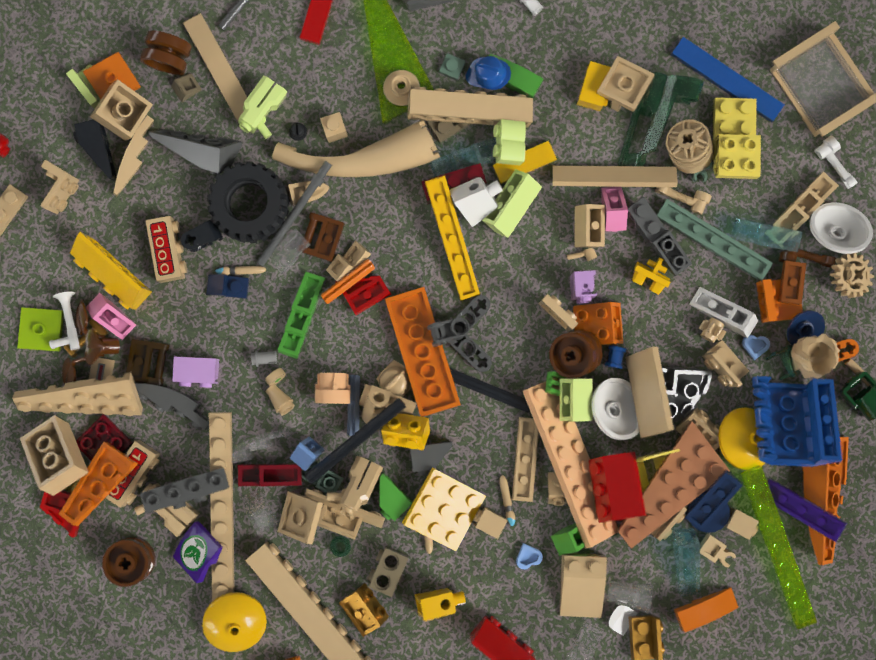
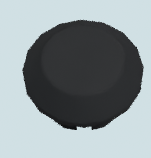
M295 123L290 127L289 134L292 139L301 141L307 136V128L302 123Z

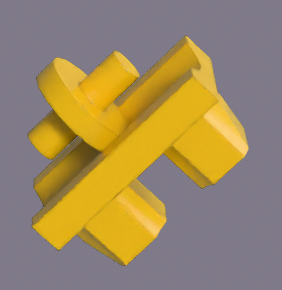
M660 257L656 262L651 259L648 260L647 265L653 267L652 269L638 261L634 266L635 272L632 281L642 285L646 277L652 279L653 282L649 290L658 295L664 287L668 288L671 283L669 277L658 272L660 271L665 274L668 269L661 265L663 259Z

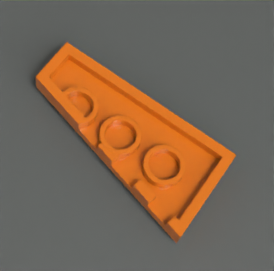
M103 442L87 467L89 473L81 477L59 515L72 525L79 526L138 463L111 444Z

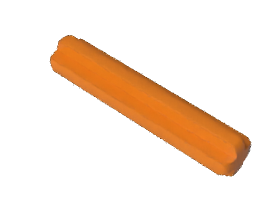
M367 259L321 294L322 299L329 304L373 271L375 266Z

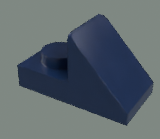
M225 274L208 275L206 295L247 299L249 278L232 277Z

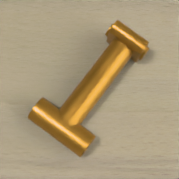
M93 318L88 322L92 326L91 329H94L97 334L105 336L108 334L106 329ZM85 334L78 339L80 348L86 344ZM70 345L63 347L71 357L75 358L78 355L76 353L78 350H70Z

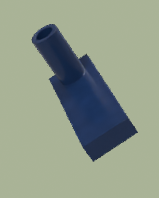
M725 470L686 513L685 518L702 531L743 486V482L737 479L731 471Z

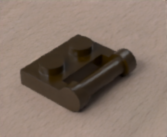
M131 339L126 373L131 372L135 382L163 385L164 379L162 377L166 352L169 351L170 345ZM153 349H158L154 378L149 377Z

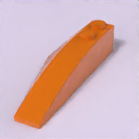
M840 436L841 462L814 467L802 466L804 498L840 518L837 514L838 505L843 503L844 497L840 495L841 484L846 485L849 437ZM809 527L818 564L826 565L833 563L836 542Z

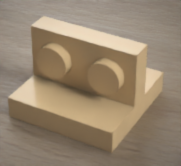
M617 56L597 94L611 100V109L619 112L621 106L634 112L655 74Z

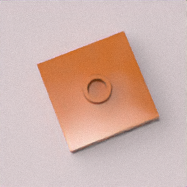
M119 52L83 71L100 100L111 83L117 79L133 91L141 87Z

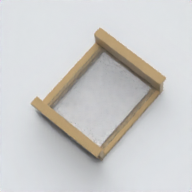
M836 21L772 61L774 66L770 69L814 137L819 134L822 137L876 103V93L874 94L834 34L840 28Z

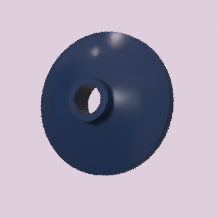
M806 310L797 314L791 320L787 329L789 343L793 346L797 344L800 338L824 334V318L813 310Z

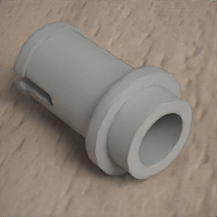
M255 351V353H251L252 365L259 367L262 364H277V352Z

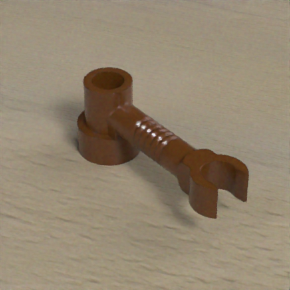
M785 241L783 252L780 253L779 262L782 263L785 260L796 262L797 257L817 262L829 268L836 264L835 259H837L833 256L819 255L798 249V243L794 241Z

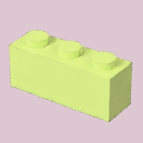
M515 169L503 187V191L495 199L498 205L497 209L482 221L496 233L509 238L542 186L528 173Z

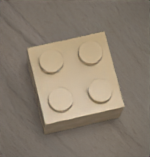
M117 79L111 83L90 117L126 141L132 138L153 104Z

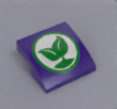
M197 521L181 539L173 558L197 584L204 581L209 566L217 563L223 547Z

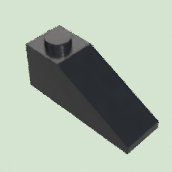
M94 119L74 124L75 131L73 136L76 143H79L104 174L115 182L117 175L105 127Z

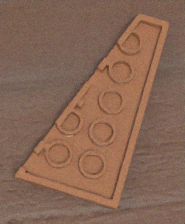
M689 421L686 426L687 428L681 437L679 436L672 449L680 451L667 454L649 481V485L642 492L646 516L623 520L617 530L630 548H633L706 491L725 470L730 472L692 421Z

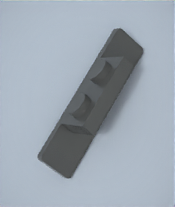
M220 468L141 492L140 496L145 513H150L173 506L174 510L185 507L186 502L194 500V503L207 500V495L228 489L230 486L225 469Z

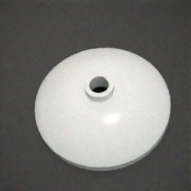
M823 204L813 212L810 218V230L815 239L821 245L834 252L843 254L860 252L869 245L873 237V229L867 217L856 208L847 204Z
M610 378L601 382L595 389L592 397V412L597 425L607 436L616 440H627L636 436L639 433V427L630 383L620 378Z

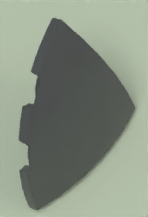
M662 366L673 423L681 418H687L696 409L695 404L701 396L706 395L712 377L711 370Z

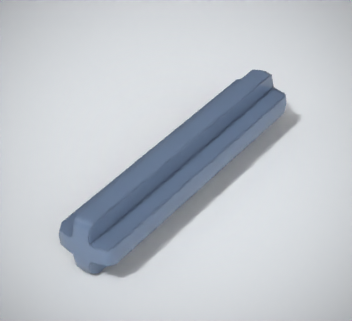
M349 375L351 390L347 418V434L349 436H352L359 430V375Z

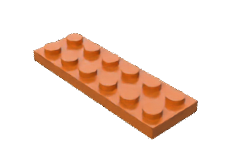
M421 287L386 298L387 308L420 416L425 417L461 406L443 346H432L433 338L427 326L435 323L425 288Z

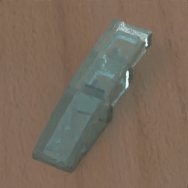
M496 138L472 144L471 147L451 152L450 155L429 162L434 177L479 163L483 166L495 162L496 157H493V147L497 144Z

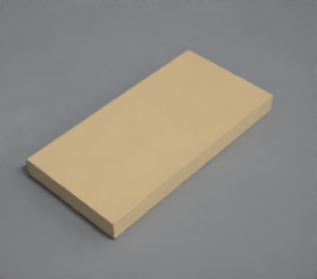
M650 347L625 357L640 438H647L674 430L658 347Z

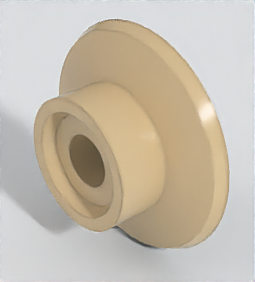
M397 70L387 76L383 85V91L388 101L392 104L405 106L408 105L410 89L420 87V84L413 73L407 70ZM404 84L405 87L403 89H399L398 85Z

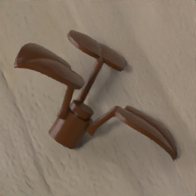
M81 299L77 306L74 325L78 335H86L85 357L72 361L70 358H66L62 368L64 386L65 383L76 382V363L86 360L88 365H92L99 357H104V354H118L120 349L118 338H105V335H98L94 329L87 330L88 316L84 299Z

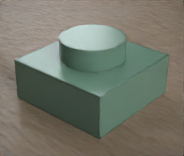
M447 53L439 73L458 81L466 61Z

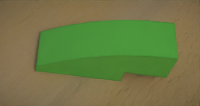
M491 53L489 54V56L506 62L510 67L511 76L505 87L513 92L517 91L522 95H526L527 98L535 96L543 83V78L509 60Z

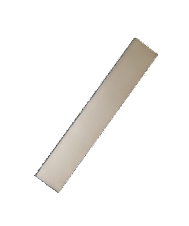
M200 13L183 22L238 121L244 112L243 106L247 95Z
M553 166L552 169L553 186L677 187L678 184L676 167Z

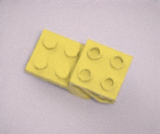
M715 98L713 100L712 144L714 156L712 160L714 161L713 171L715 178L758 179L760 177L761 135H756V99Z

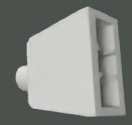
M477 177L449 191L454 204L473 227L497 209L498 205L494 196L502 192L503 189L497 180L486 186L484 181Z

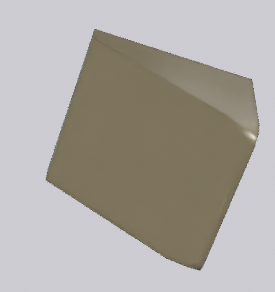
M191 73L174 79L171 85L181 102L202 90Z

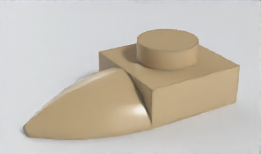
M311 181L286 186L291 206L296 205ZM324 183L321 187L318 186L307 203L322 197L329 190V186Z

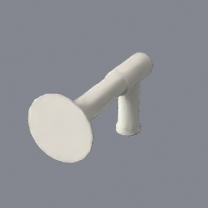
M62 292L53 295V298H57L62 305L68 337L50 340L51 349L68 344L70 345V350L80 349L70 304L71 297L75 292Z

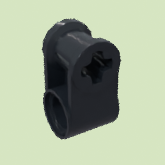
M208 220L185 232L181 236V244L188 251L196 252L213 245L212 242L221 241L223 236L217 225L212 220ZM191 237L194 239L193 246L189 244V238Z

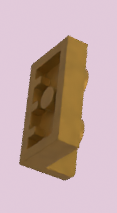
M366 583L339 602L363 637L379 628L389 618L385 608L378 602L373 591Z
M654 615L629 617L632 660H663L662 655L665 652L664 644L661 641L663 624L659 617Z

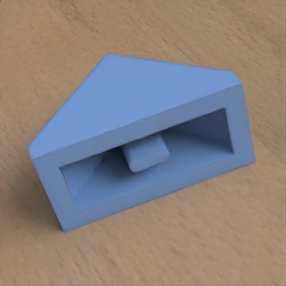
M309 436L299 443L290 459L306 471L325 449Z

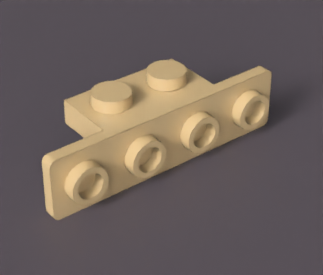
M307 489L305 492L306 497L323 503L317 525L319 527L355 540L362 521L379 528L383 526L385 518L378 512H368L359 507L356 516L348 517L343 515L338 509L340 501H327V496L316 489Z

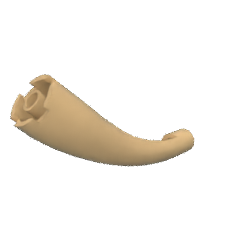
M421 120L349 155L336 157L310 156L298 153L296 148L278 142L274 148L272 159L290 167L316 174L324 162L327 161L332 164V167L326 174L327 176L370 177L409 170L440 158L438 152L434 153L437 150L436 145L427 128H422L426 124L424 120Z

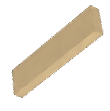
M519 417L512 500L533 502L539 431L533 418Z

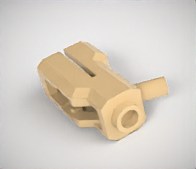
M357 456L348 475L350 482L347 489H343L341 493L327 492L326 500L340 501L338 509L343 515L348 517L356 516L359 507L367 504L383 467L371 462L359 489H357L369 463V460Z
M150 483L143 492L161 487V485L158 483L152 485ZM187 502L185 507L174 510L173 506L156 511L164 518V526L176 537L181 536L190 526L189 523H192L200 514ZM143 504L134 508L137 515L145 512Z

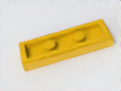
M549 141L526 150L525 161L520 166L496 163L492 167L501 185L509 180L515 169L528 173L556 161L557 158Z

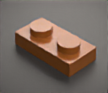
M783 261L778 302L795 305L802 304L806 263Z

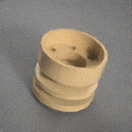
M696 120L678 122L669 130L666 136L667 150L673 165L679 171L697 173L710 165L714 156V148L708 128L703 123Z

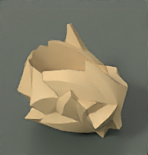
M826 334L798 339L797 344H794L791 350L794 371L800 370L804 378L815 377L816 379L830 373L832 368H836L839 360L838 352L840 349L837 347L836 341L829 338Z

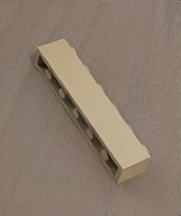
M415 87L410 89L408 94L407 119L497 125L501 119L524 121L526 128H528L533 122V98H527L526 95L522 94L513 97L507 96L505 93L487 95L486 92L482 91L473 94L467 93L465 90L446 92V89L437 88L433 91L426 90L424 87Z

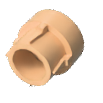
M317 374L315 403L350 404L349 374Z

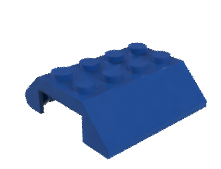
M768 376L752 378L753 395L762 399L754 402V407L756 408L755 422L756 428H758L756 429V434L765 439V441L757 442V446L760 448L758 450L760 461L769 465L806 467L842 461L833 379H812L808 384L768 383L771 380V377Z

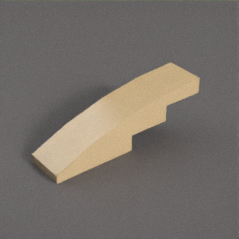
M148 115L136 130L123 156L113 192L116 197L142 165V162L137 157L147 146L148 141L143 136L154 123V120Z
M822 172L764 233L780 247L810 218V215L839 185L825 172Z

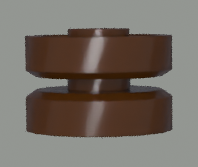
M155 30L148 31L144 43L149 48L142 50L140 61L158 71L173 75H184L187 66L184 59L190 55L191 44L169 33Z
M574 330L558 336L551 344L549 351L553 369L559 375L568 379L579 378L594 371L600 365L603 356L602 346L598 338L586 330Z
M128 537L113 543L106 550L103 556L102 568L105 576L111 583L120 587H129L139 583L151 574L155 566L156 556L153 547L146 540L140 537Z

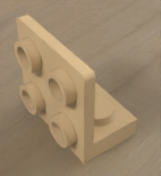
M45 160L41 167L47 170L46 175L56 182L43 200L41 207L58 214L59 211L62 212L68 204L67 199L70 194L73 195L77 191L80 180Z
M720 340L702 356L705 359V366L711 371L715 370L719 375L717 377L718 381L725 387H740L742 385L740 379L749 372L723 340Z

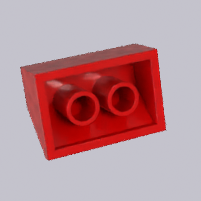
M635 452L602 456L588 460L599 523L646 516Z
M485 615L470 633L471 644L491 660H536L534 654H532L534 650L526 643L520 644L516 640L518 637L511 630H503L500 627L501 622L494 616L489 618Z

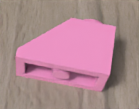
M622 187L601 188L602 205H605V231L617 232L626 230L628 208Z
M101 293L86 306L87 311L95 321L122 340L136 326L126 314Z

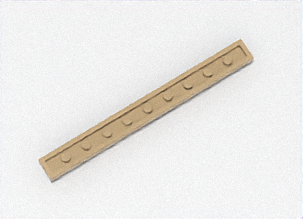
M232 412L209 413L210 471L224 468L230 486L228 489L210 494L211 535L223 547L217 563L212 565V601L224 594L235 592Z

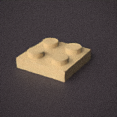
M547 294L538 303L567 332L573 330L578 324L575 321L577 317L570 310L565 311L560 306L562 304L560 300L554 295L550 297Z
M288 491L277 532L303 543L313 544L323 503Z

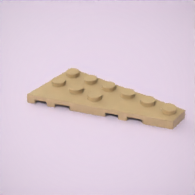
M131 372L124 373V376L120 378L112 375L107 376L106 380L102 381L88 379L65 383V386L60 388L52 385L48 386L47 390L42 391L37 388L16 391L12 398L17 409L23 412L42 411L45 413H95L133 416L142 415L143 409Z

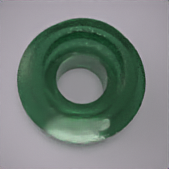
M345 536L335 537L330 544L331 552L337 557L346 556L351 550L350 540ZM338 543H343L345 545V548L343 550H339L337 548Z

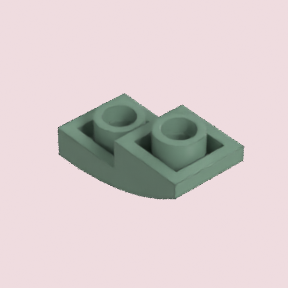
M315 461L306 471L302 469V478L307 481L305 474L317 465L318 462ZM329 470L312 484L326 493H336L344 478Z

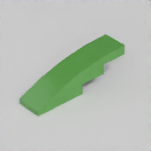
M305 272L291 307L292 311L285 326V332L278 347V353L298 359L325 281L324 277Z

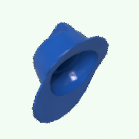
M493 56L475 59L465 76L467 82L474 87L497 90L508 83L511 71L506 62Z

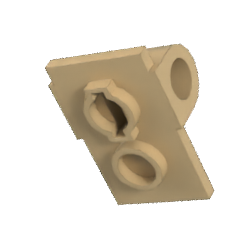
M365 384L359 401V405L364 407L361 417L366 424L397 398L402 399L406 405V408L400 414L412 415L417 403Z

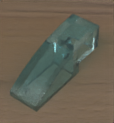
M736 217L731 238L761 246L798 252L803 232Z

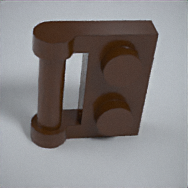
M310 212L308 217L310 221L302 245H299L297 251L332 262L345 223ZM317 223H323L315 248H309Z

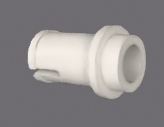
M537 0L519 1L524 3L533 16L544 8Z

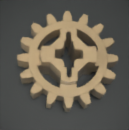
M856 253L841 255V258L835 259L837 264L831 266L834 273H830V276L834 277L831 284L837 285L835 291H841V296H847L848 298L861 297L863 293L869 292L867 286L873 285L870 278H874V275L870 274L873 267L867 266L869 260H863V255H857Z

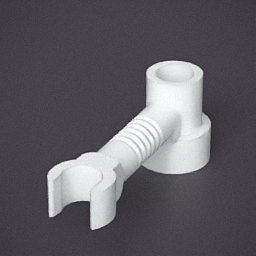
M829 136L814 151L821 160L826 157L839 174L844 185L849 189L857 184V181L846 171L834 155L835 152L841 149V146L833 136Z

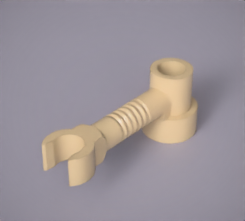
M657 187L655 192L692 206L690 211L698 215L703 214L706 205L710 203L712 198L710 194L699 190L696 191L694 198L675 191L670 187Z

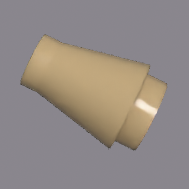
M276 384L266 390L276 413H280L283 416L294 408L293 399L280 390Z

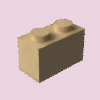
M584 204L575 206V247H605V205Z

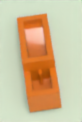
M729 587L693 600L690 604L674 609L680 629L685 633L723 617L737 609L738 604L732 588Z

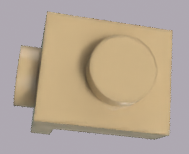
M548 472V504L555 506L568 504L556 473Z

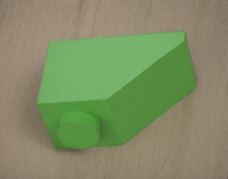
M383 473L380 476V507L382 508L380 512L387 520L392 518L395 522L413 501Z
M576 523L562 528L551 536L559 555L575 553L585 547Z

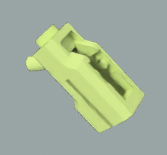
M264 75L245 100L244 112L239 117L238 124L240 129L246 133L254 134L258 128L263 137L267 139L272 134L264 124L266 116L270 111L278 109L286 98L287 91L277 83L272 88L274 81Z

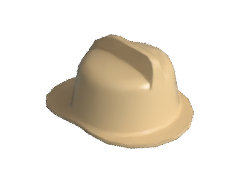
M395 360L377 377L381 389L392 392L391 394L403 397L412 388L406 367Z

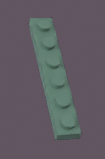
M669 199L665 200L657 213L660 221L759 281L764 279L773 264Z

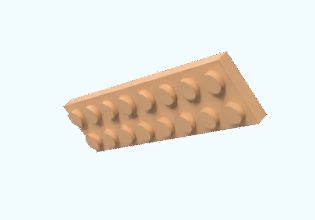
M545 381L523 390V394L585 548H591L618 533V527L615 521L598 522L588 461L590 457L575 421H560L559 396L545 392ZM552 385V388L559 390L558 386Z

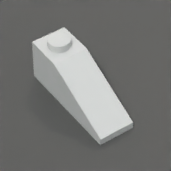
M699 287L689 303L710 318L713 317L721 321L726 328L746 338L750 336L758 322L755 313Z

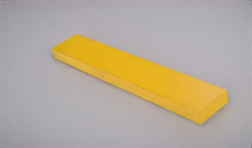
M445 175L425 181L460 300L480 295Z

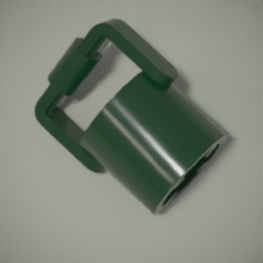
M860 372L845 383V386L840 390V394L853 409H858L868 421L876 419V382L867 372ZM864 377L870 385L852 399L847 394V391L852 389Z

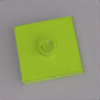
M21 307L17 348L60 352L61 347L51 349L49 341L62 338L63 311Z

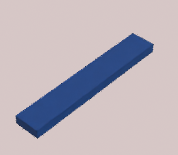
M684 37L671 54V56L732 97L756 99V113L771 123L785 105Z

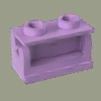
M596 270L577 271L570 275L571 300H576V304L589 303L597 296V294H592Z
M174 357L172 382H179V386L191 387L192 383H199V387L212 388V384H218L215 380H218L219 359Z

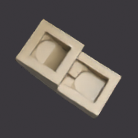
M355 241L344 257L339 254L335 257L326 271L338 282L366 261L371 253L361 243Z

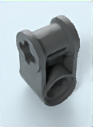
M455 318L428 325L427 328L431 331L433 338L432 346L436 347L462 339L469 331L468 321L464 318ZM454 325L462 326L463 333H457L454 330Z

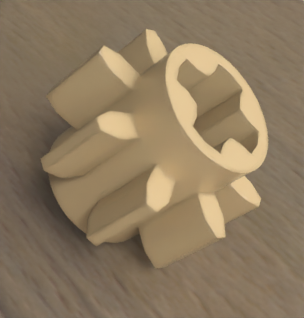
M713 317L709 321L705 319L699 327L702 330L700 336L711 343H714L716 339L720 341L726 334V331L722 330L725 325Z

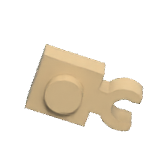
M709 533L706 534L696 548L700 554L714 563L719 558V561L725 567L730 566L725 561L727 556L736 558V555L731 550L725 549L727 546Z

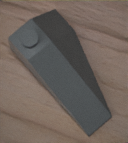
M167 129L149 132V136L197 167L208 170L210 174L215 175L221 174L227 166L231 168L242 146V141L224 137L205 139L206 135L203 134L188 135L187 137L186 132Z

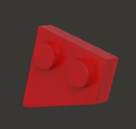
M370 276L369 278L359 280L346 290L343 295L354 314L358 315L390 296L391 293L380 276Z
M62 490L53 496L44 492L40 508L46 514H49L54 522L63 526L69 532L68 535L70 537H76L80 525H72L59 515L71 493Z

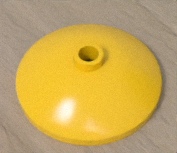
M745 407L732 410L724 417L719 428L718 440L723 456L732 466L741 470H755L765 464L758 458V450L760 448H758L757 442L765 441V439L756 434V429L758 428H756L755 409Z
M227 593L213 600L205 610L202 621L203 632L210 644L222 651H243L255 645L263 636L266 629V613L261 603L254 597L245 593ZM232 628H237L238 630H237V631H232L231 629H232Z

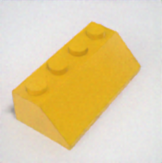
M82 232L78 233L70 252L75 257L73 261L82 269L86 267L90 271L88 275L96 282L100 280L105 285L103 288L112 296L115 294L120 298L118 302L124 308L136 310L152 291L93 237Z

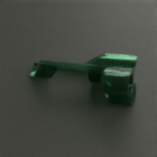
M651 72L655 74L636 110L632 112L617 166H643L647 155L655 152L658 148L674 102L686 105L698 102L704 82L694 77L681 75L667 76L663 73ZM639 115L651 118L642 150L634 154L628 153Z

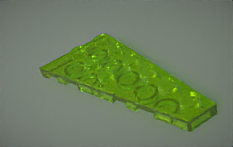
M363 0L382 123L385 124L408 112V105H394L386 98L383 85L389 74L397 70H407L417 77L420 87L433 91L434 88L388 1ZM404 84L398 85L399 89H403L405 87Z

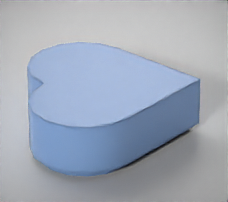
M750 335L748 338L744 337L742 339V346L750 357L756 360L769 349L770 341L764 336L756 337Z
M522 543L516 558V564L519 568L525 570L530 568L531 565L540 564L543 555L540 550Z

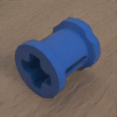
M608 345L610 351L605 366L622 369L623 355L627 349Z

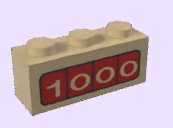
M171 216L145 220L156 281L164 283L184 279V273H187V265L181 258V253L184 252L181 241H178L177 233H180L178 221H175Z
M140 440L134 441L126 453L129 458L138 464L106 497V499L120 508L132 504L137 496L134 494L138 487L142 488L148 480L147 473L150 469L154 470L160 461L157 459L160 453Z

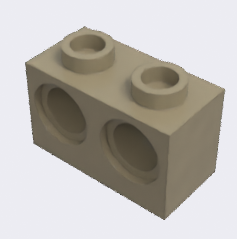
M386 546L385 550L380 549L375 560L379 564L376 570L371 569L367 579L371 581L369 588L392 597L409 555L389 546ZM393 555L396 557L397 563L395 565H388L385 558ZM385 575L388 577L389 582L382 585L378 582L377 577Z

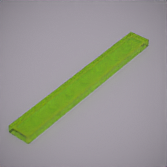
M759 465L740 472L796 629L799 630L818 623L762 466Z

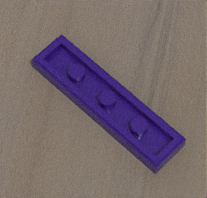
M771 478L768 479L759 495L762 499L834 542H837L847 525V522Z

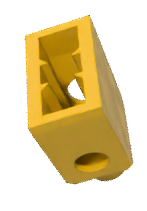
M448 588L414 594L418 615L423 621L456 613L455 606L466 603L463 591L452 593ZM445 599V603L440 605L441 601Z

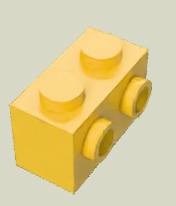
M399 413L382 427L383 444L424 450L430 434L429 418Z

